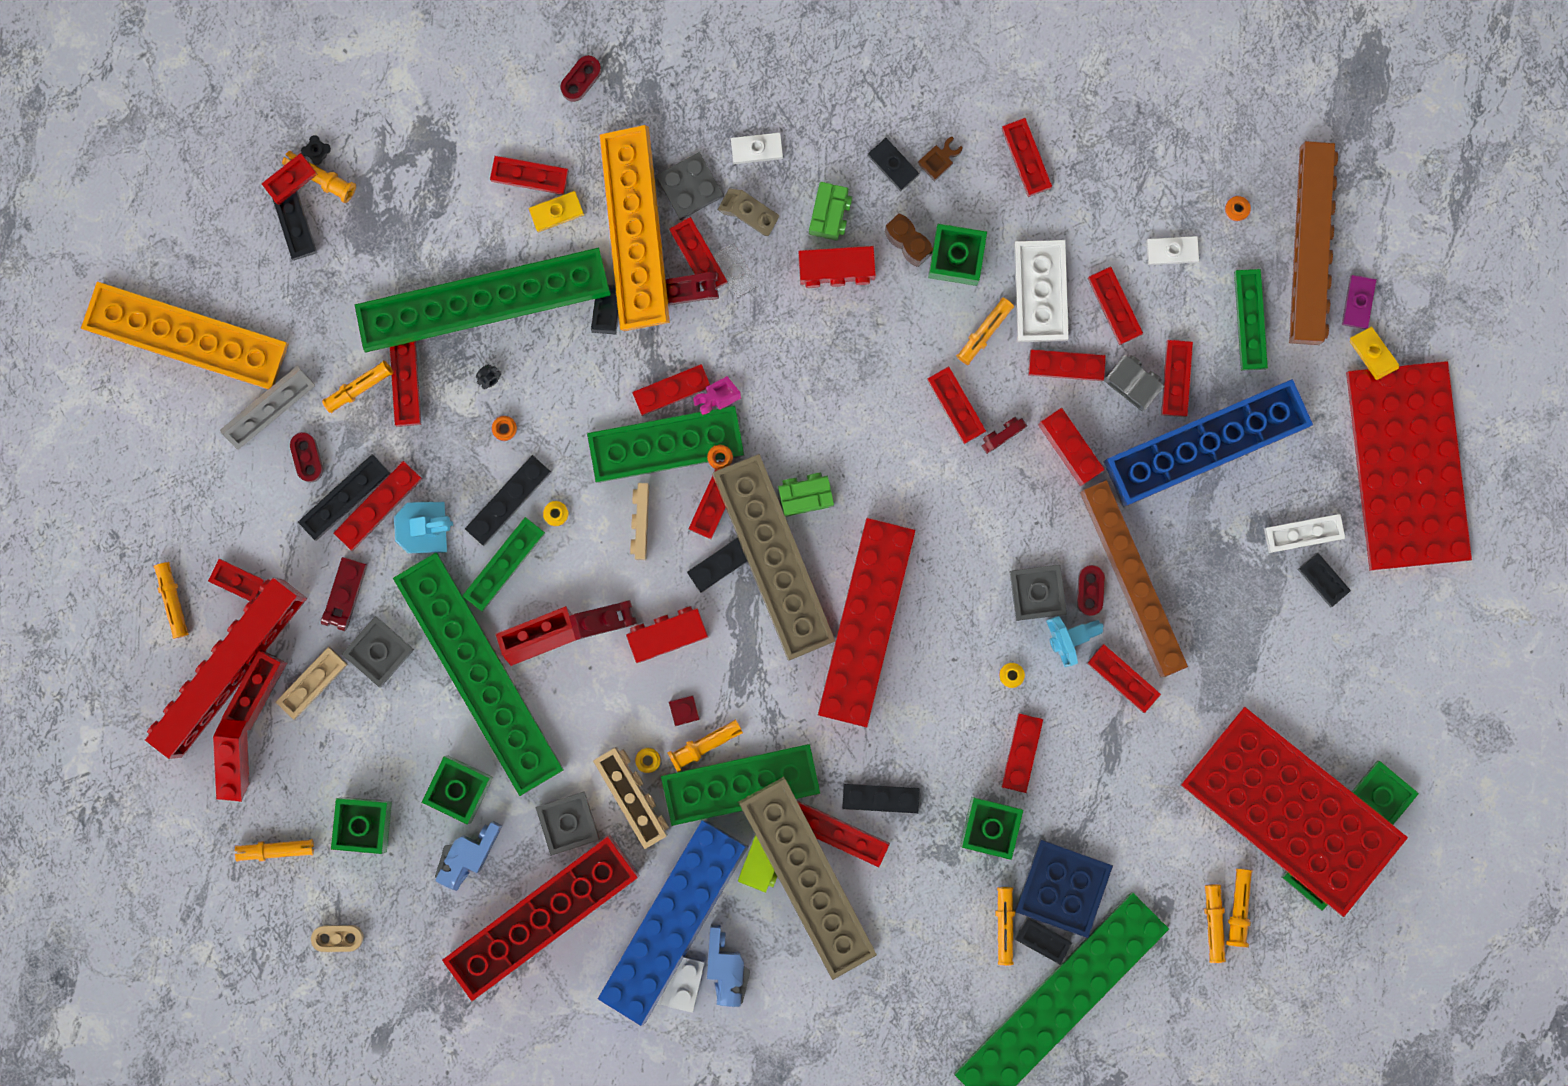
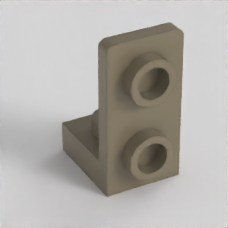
M729 188L717 209L724 215L737 217L764 236L770 235L779 218L777 213L743 190Z

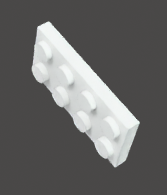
M1065 240L1015 241L1017 342L1068 341Z

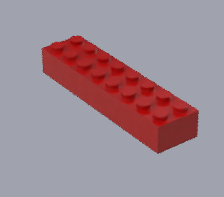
M866 518L818 716L868 727L916 530Z
M273 577L271 580L267 579L261 585L259 596L246 604L243 609L244 615L240 620L236 619L227 629L229 634L223 641L220 639L211 649L213 654L207 661L203 660L195 669L197 674L191 681L187 680L179 690L181 694L176 701L172 700L164 708L163 713L165 715L159 722L155 721L148 728L147 733L149 735L145 741L166 758H182L240 685L257 652L267 651L308 599L288 582Z
M609 835L443 958L442 961L469 999L474 1001L636 880L640 875L611 835Z

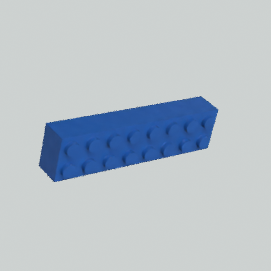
M1293 379L1107 458L1103 463L1124 508L1313 426V423Z
M706 820L701 821L597 998L599 1001L640 1026L647 1022L749 846Z

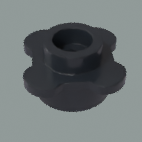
M317 135L311 136L309 143L301 148V154L304 157L308 156L315 165H320L327 154L331 152L330 145L321 142Z
M490 364L483 366L476 374L477 384L482 385L481 387L484 390L494 386L501 376L500 370L496 371L497 368Z

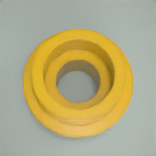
M552 501L543 510L544 520L551 526H561L568 519V509L562 502ZM558 509L560 511V516L558 518H552V510Z
M1007 663L1001 668L999 678L1004 686L1016 688L1023 683L1025 673L1019 664ZM1013 670L1016 672L1017 677L1015 680L1008 678L1009 671Z
M652 748L640 750L635 757V764L641 772L652 773L660 766V755ZM649 755L652 757L653 762L651 765L644 764L643 759L645 756Z

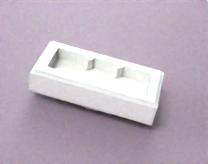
M780 133L731 138L733 164L783 159Z
M1197 236L1147 239L1146 241L1148 265L1199 262Z

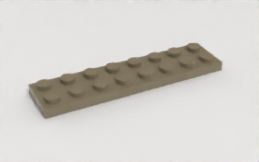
M760 454L713 472V478L787 660L790 661L835 642Z
M783 777L739 801L738 803L831 979L834 980L877 956L785 778Z

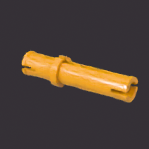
M1002 297L977 331L970 334L968 337L969 341L956 357L965 365H970V362L981 349H985L987 346L986 342L1015 306L1009 300Z
M383 360L371 370L349 384L341 385L338 391L322 400L324 407L329 413H333L344 404L354 402L356 400L355 397L386 377L393 374L392 368Z
M170 562L154 565L159 584L157 589L158 593L162 595L172 638L187 636L189 632L178 598V584L174 581Z
M309 839L266 844L264 841H259L258 844L235 845V852L237 851L238 853L235 854V860L239 862L258 859L261 862L266 861L267 858L314 855V849H312L314 841Z
M1209 884L1205 885L1206 908H1204V914H1207L1209 962L1222 963L1226 962L1223 927L1225 908L1222 907L1221 885Z
M997 887L998 910H995V916L998 917V965L1010 966L1014 965L1013 917L1016 916V911L1013 910V887ZM1004 902H1006V923H1004ZM1004 929H1007L1006 950L1004 949Z

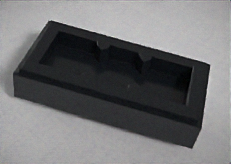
M884 138L867 154L900 192L920 174L887 138Z
M608 284L610 296L597 298L594 301L591 332L617 335L619 315L616 286Z
M1318 552L1297 569L1330 607L1336 605L1351 592L1350 588Z
M1026 917L1015 938L1016 941L1061 965L1073 943Z

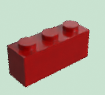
M874 246L798 251L800 285H805L806 288H818L823 283H830L832 287L845 286V282L867 285L870 284L871 280H875Z
M1062 407L1038 424L1080 487L1105 470Z
M565 606L497 633L496 638L502 656L510 666H513L576 641L569 618L572 613Z
M692 606L680 609L677 611L678 616L670 619L668 614L654 619L655 624L645 627L644 623L631 627V633L626 634L635 662L638 664L709 638L698 608L693 610Z
M258 651L221 719L247 721V730H251L287 663L266 651Z
M221 719L213 735L216 799L242 802L249 786L247 721Z

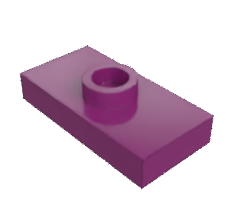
M1355 275L1350 276L1342 325L1368 329L1377 279Z

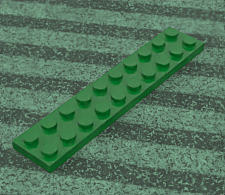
M598 247L354 304L362 347L364 352L367 353L610 296V291Z
M434 553L393 577L398 589L518 795L522 796L564 771L439 554Z
M1131 892L1089 937L962 1064L954 1075L965 1086H1017L1161 939L1169 928Z

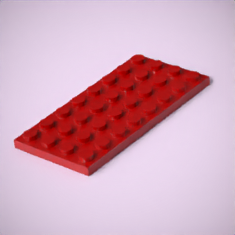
M1448 361L1399 366V369L1378 380L1375 379L1369 369L1346 372L1369 571L1471 561L1472 555Z
M1243 707L1180 785L1342 917L1346 916L1408 839L1404 833L1246 707Z

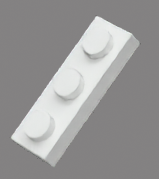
M1340 514L1264 528L1269 553L1345 539Z

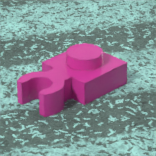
M726 376L707 386V394H697L693 398L695 406L705 403L700 406L701 414L704 415L709 413L715 405L722 409L741 399V392L729 377Z

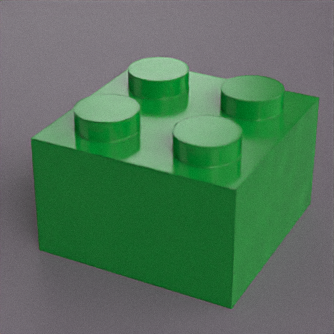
M937 224L928 278L977 286L980 281L987 231Z
M449 755L443 756L421 803L468 825L472 823L493 777Z
M971 796L960 847L1012 860L1024 810Z
M348 797L336 798L331 850L373 854L386 853L392 801Z

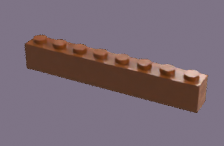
M1305 141L1299 148L1289 333L1290 344L1320 345L1325 342L1329 335V324H1326V314H1329L1331 305L1330 299H1327V289H1330L1332 284V276L1328 274V269L1333 261V250H1330V240H1333L1334 225H1331V215L1335 214L1336 202L1332 200L1333 191L1336 190L1337 176H1333L1334 166H1337L1338 151H1335V143Z
M1107 480L1084 489L1080 492V495L1159 676L1166 677L1187 668L1186 660Z

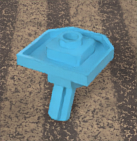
M445 502L406 503L394 516L395 542L408 554L447 552L446 531H450L453 521H450L449 516H445Z
M1059 616L1046 620L1052 636L1049 639L1051 647L1055 653H1059L1064 667L1078 664L1074 647L1102 634L1104 628L1103 623H1100L1099 620L1081 624L1068 630Z

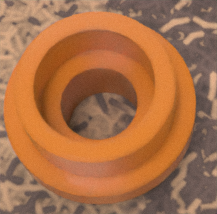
M1241 196L1232 197L1225 206L1226 215L1233 221L1246 219L1251 210L1248 200ZM1234 205H1241L1242 212L1235 211Z
M500 416L494 420L492 433L498 440L508 441L516 435L517 425L511 417ZM504 424L509 426L507 433H501L500 427Z
M716 445L710 449L707 458L712 468L720 470L731 465L733 455L728 447ZM717 454H724L725 460L717 462L715 459Z

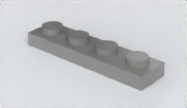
M296 366L221 428L222 435L239 450L314 388L315 384Z

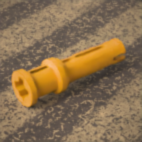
M288 151L285 154L291 160L297 156L292 151ZM284 157L282 165L287 164L290 160ZM310 163L318 174L311 180L321 185L324 192H331L340 197L341 202H349L355 193L356 184L344 181L338 177L336 172L328 173Z
M735 719L695 742L689 740L682 748L667 753L675 769L679 772L681 767L694 760L698 762L703 754L743 734Z
M1236 868L1232 917L1228 919L1230 931L1229 940L1226 941V945L1249 948L1247 935L1251 922L1248 919L1253 870Z

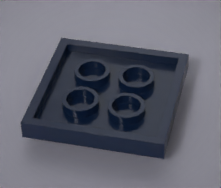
M1040 839L1015 911L1016 913L1088 938L1113 865Z

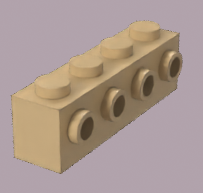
M615 747L593 760L643 848L646 849L668 835L666 830L669 829V826L662 815L658 817L653 808L656 807V803L649 793L645 795L640 786L644 783L637 771L632 773L627 765L631 761L624 749L619 751Z

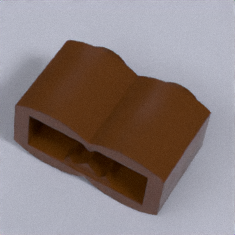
M898 213L886 224L885 235L892 245L902 249L904 257L910 264L919 267L931 256L933 247L930 241L923 234L916 232L913 223L906 216Z

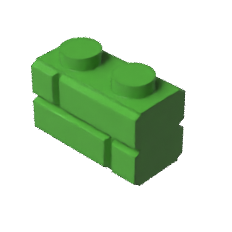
M819 182L809 235L838 241L839 234L844 235L847 220H843L844 210H850L853 197L848 195L849 188Z
M820 472L807 475L808 480L800 482L797 481V478L783 480V485L778 486L784 516L788 517L834 507L828 475L822 477Z

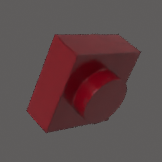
M693 695L669 702L675 726L700 720Z

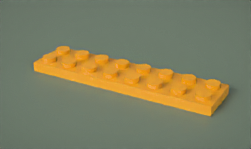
M642 125L600 134L620 330L629 331L670 323L649 127Z
M98 281L96 282L81 326L82 330L268 390L276 383L289 345L287 342Z

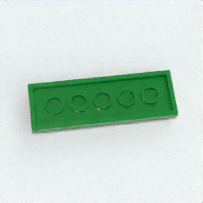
M735 406L714 409L704 415L698 412L587 433L596 483L709 463L707 458L708 452L716 445L728 447L732 452L733 458L744 456ZM722 453L717 454L715 457L716 461L725 460V455Z
M810 744L661 776L671 826L743 811L738 803L739 801L783 777L787 781L795 799L821 794Z
M1378 760L1352 790V793L1392 825L1395 824L1419 795L1416 790ZM1285 872L1281 876L1282 879L1319 910L1323 911L1326 908V903L1289 873Z

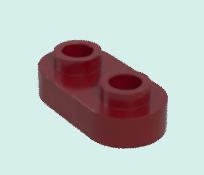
M590 55L581 57L562 80L560 89L566 100L571 102L581 100L600 77L601 66L595 57ZM587 67L593 68V72L590 74L584 71ZM572 86L578 87L576 93L569 92V89Z
M1015 416L1003 424L1005 427L1003 431L997 434L994 430L983 438L985 443L981 447L986 454L1024 430L1028 426L1024 419L1018 420Z
M301 432L295 434L290 441V450L297 475L303 481L316 482L323 474V465L316 440L308 433ZM303 442L308 443L306 450H301L300 446ZM314 466V473L309 475L307 468Z
M1095 565L1084 567L1078 575L1077 607L1086 616L1098 614L1102 610L1104 603L1105 576L1103 571ZM1088 574L1095 576L1093 583L1087 581L1086 577ZM1087 599L1093 600L1094 606L1092 608L1086 607L1085 601Z

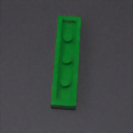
M1261 269L1234 271L1241 371L1266 370L1268 363Z
M525 517L462 596L483 612L542 539L545 532Z

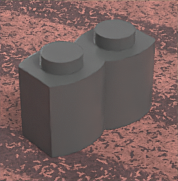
M1124 355L1104 381L1143 412L1163 389L1164 386L1160 383L1162 379L1152 371L1146 372L1141 367V361L1136 357Z

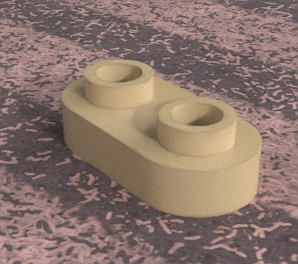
M324 925L315 929L311 935V944L319 952H351L358 949L364 940L363 932L355 925ZM349 933H352L355 936L354 942H349L347 940V935ZM323 934L329 935L330 940L328 943L322 941Z

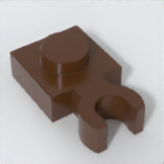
M949 137L945 141L942 150L936 145L918 161V165L934 182L953 165L949 158L957 157L962 152V146L957 150L949 148V145L954 141L953 137Z

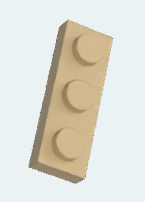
M638 483V489H633L632 502L637 504V514H632L631 528L636 529V538L631 539L630 554H635V560L646 561L649 484Z
M328 647L283 693L276 703L293 720H296L348 664L331 647Z

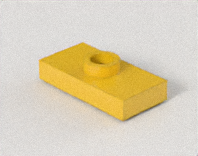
M575 191L528 208L538 233L584 216Z
M1372 326L1350 338V344L1376 380L1399 369L1398 362Z

